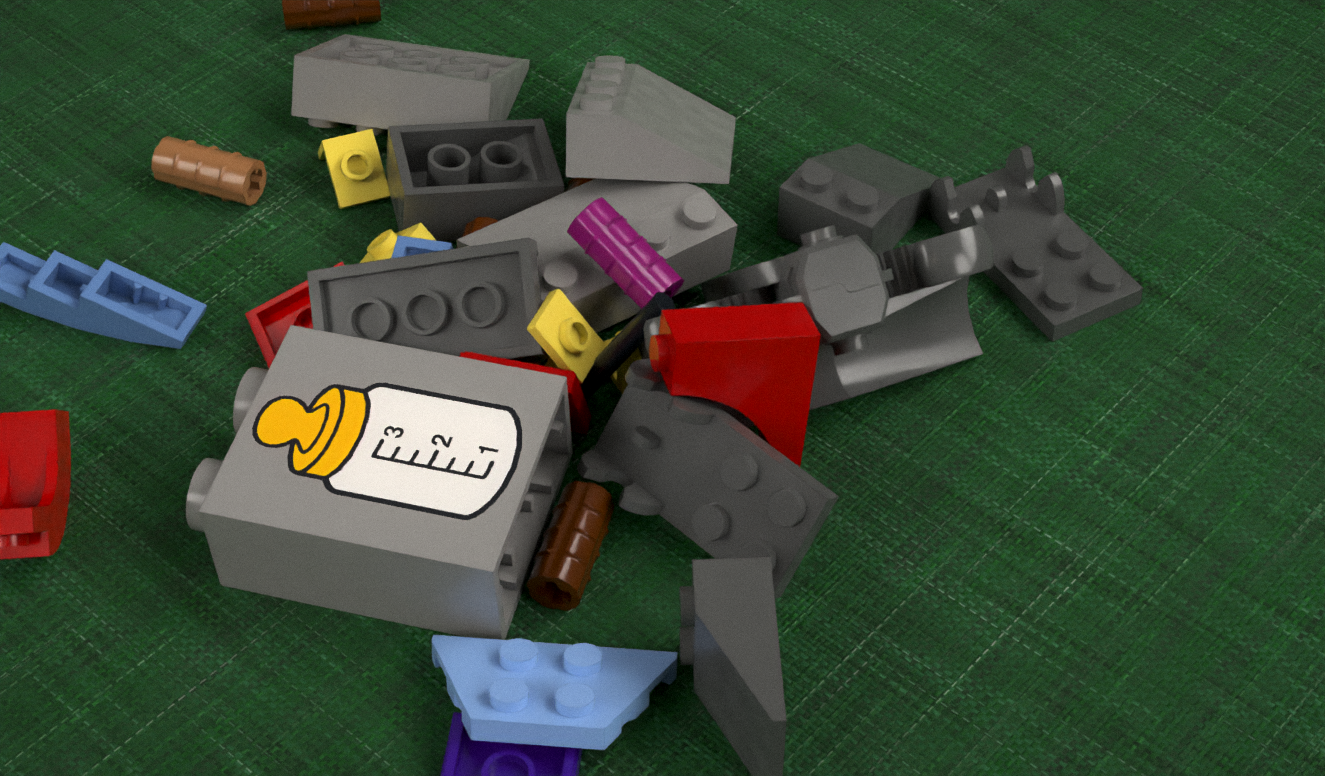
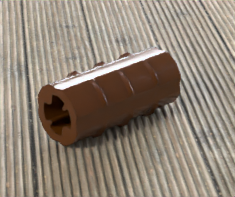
M282 0L286 30L305 28L311 30L315 27L333 26L335 28L337 25L357 24L359 26L360 23L382 21L379 0Z
M574 481L567 484L563 489L558 505L552 510L553 518L549 528L543 533L544 541L540 551L534 557L535 564L527 582L530 596L539 604L550 609L564 611L574 609L580 604L586 585L591 581L590 574L594 563L600 557L599 549L603 538L609 533L607 527L615 508L612 502V495L603 487L591 482Z

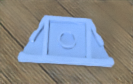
M433 635L431 640L433 664L435 668H442L446 676L447 692L454 706L461 709L462 723L470 739L475 741L605 750L622 733V726L628 721L636 719L649 706V693L660 682L670 685L677 676L678 652L598 647L589 643L573 645L542 643L522 638L500 640Z

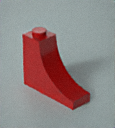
M797 302L661 310L659 334L652 335L650 338L649 355L653 371L661 372L670 396L702 397L718 401L738 410L758 427L760 438L800 467L821 337L804 304Z

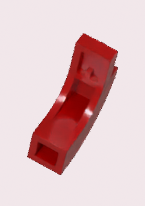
M51 409L0 413V560L51 556L58 550L66 526L71 483L69 411Z

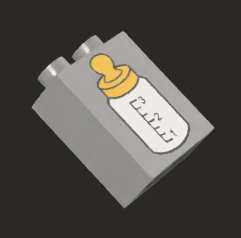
M291 325L269 370L251 367L240 381L233 408V425L236 436L224 460L205 458L196 468L188 489L186 500L188 526L192 530L205 532L221 586L462 637L505 640L573 454L567 377Z

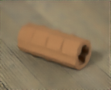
M166 136L161 139L152 157L151 169L155 180L175 185L181 190L185 188L194 190L203 196H216L222 198L225 202L234 201L252 206L256 204L262 195L266 184L267 173L262 161L242 156L239 152L230 153L219 150L216 146L200 145L194 140L185 141Z

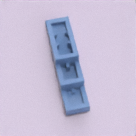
M5 242L0 245V302L26 313L78 330L129 342L181 349L206 312V304L107 259L100 269L97 270L55 250L45 261Z

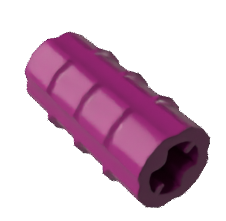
M603 197L596 199L585 207L572 221L567 230V233L585 250L584 254H588L604 270V274L611 277L621 287L624 295H628L641 309L658 292L665 293L672 298L684 283V280L666 262V259L660 256L647 243V239L640 236L627 222V219L623 218V215H620Z

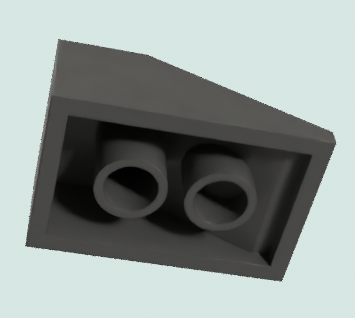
M543 118L388 126L386 179L399 231L421 222L437 241H455L462 238L466 224L472 222L477 217H490L500 221L564 192V183Z
M860 143L808 158L779 187L777 235L803 247L801 234L835 225L838 236L844 235V237L857 234L875 254L892 250L926 213L931 185L940 177Z
M771 557L692 559V586L679 587L681 624L679 626L680 665H693L695 693L751 775L783 776L787 720Z

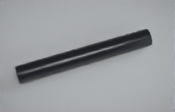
M662 292L656 293L596 357L583 383L580 384L586 402L645 341L643 330L645 321L661 316V310L675 308L673 300L667 294Z

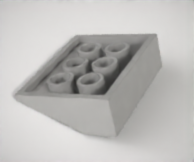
M343 34L294 55L291 116L308 118L309 125L320 128L338 127L339 123L356 125L357 132L373 129L374 135L386 134L388 126L507 120L529 70L530 60Z
M611 55L596 57L595 62H587L566 113V177L729 184L736 117L638 64H625V58Z
M593 179L457 239V248L528 237L537 241V265L542 303L550 291L560 289L593 330L598 333L637 314L641 308L628 295H624L621 287L611 277L604 274V270L588 254H584L585 250L567 233L572 221L590 203L603 197L620 215H623V218L627 219V222L640 236L647 239V243L660 256L666 259V262L684 280L683 285L675 295L730 270L738 225L704 189L688 182Z

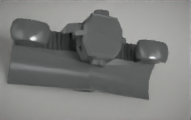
M978 224L875 254L857 234L844 237V235L838 236L835 225L801 234L803 247L797 248L798 251L700 283L706 303L690 307L705 308L802 302L821 334L809 408L811 410L982 355L983 352L974 334L969 315L967 288L969 275L992 269L994 263L993 246L985 229ZM771 285H772L773 292H774V295H775V298H776V302H775V300H774V296H773V293H772V290H771ZM661 316L645 321L643 328L645 341L638 347L641 359L650 358V338L652 335L659 334ZM711 400L745 427L756 426L738 410Z

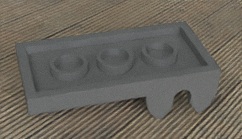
M1024 145L1012 150L1007 158L1005 168L957 187L954 186L953 178L950 176L935 180L929 191L926 214L946 234L978 224L985 229L993 246L994 263L992 269L983 272L1052 342L1140 304L1143 287L1064 213V189L1058 173L1054 172L1045 176L1039 181L1037 187L1033 178L1035 165L1029 146Z
M528 237L307 271L313 329L454 356H460L461 352L465 353L467 351L521 362H537L549 359L550 356L527 330L528 325L542 304L537 265V241Z
M650 358L634 361L625 375L628 385L594 449L583 454L577 466L578 473L586 479L598 482L614 481L624 486L619 496V506L640 515L659 514L715 559L771 557L775 599L781 597L839 496L711 400L693 396H670L661 372L653 371Z

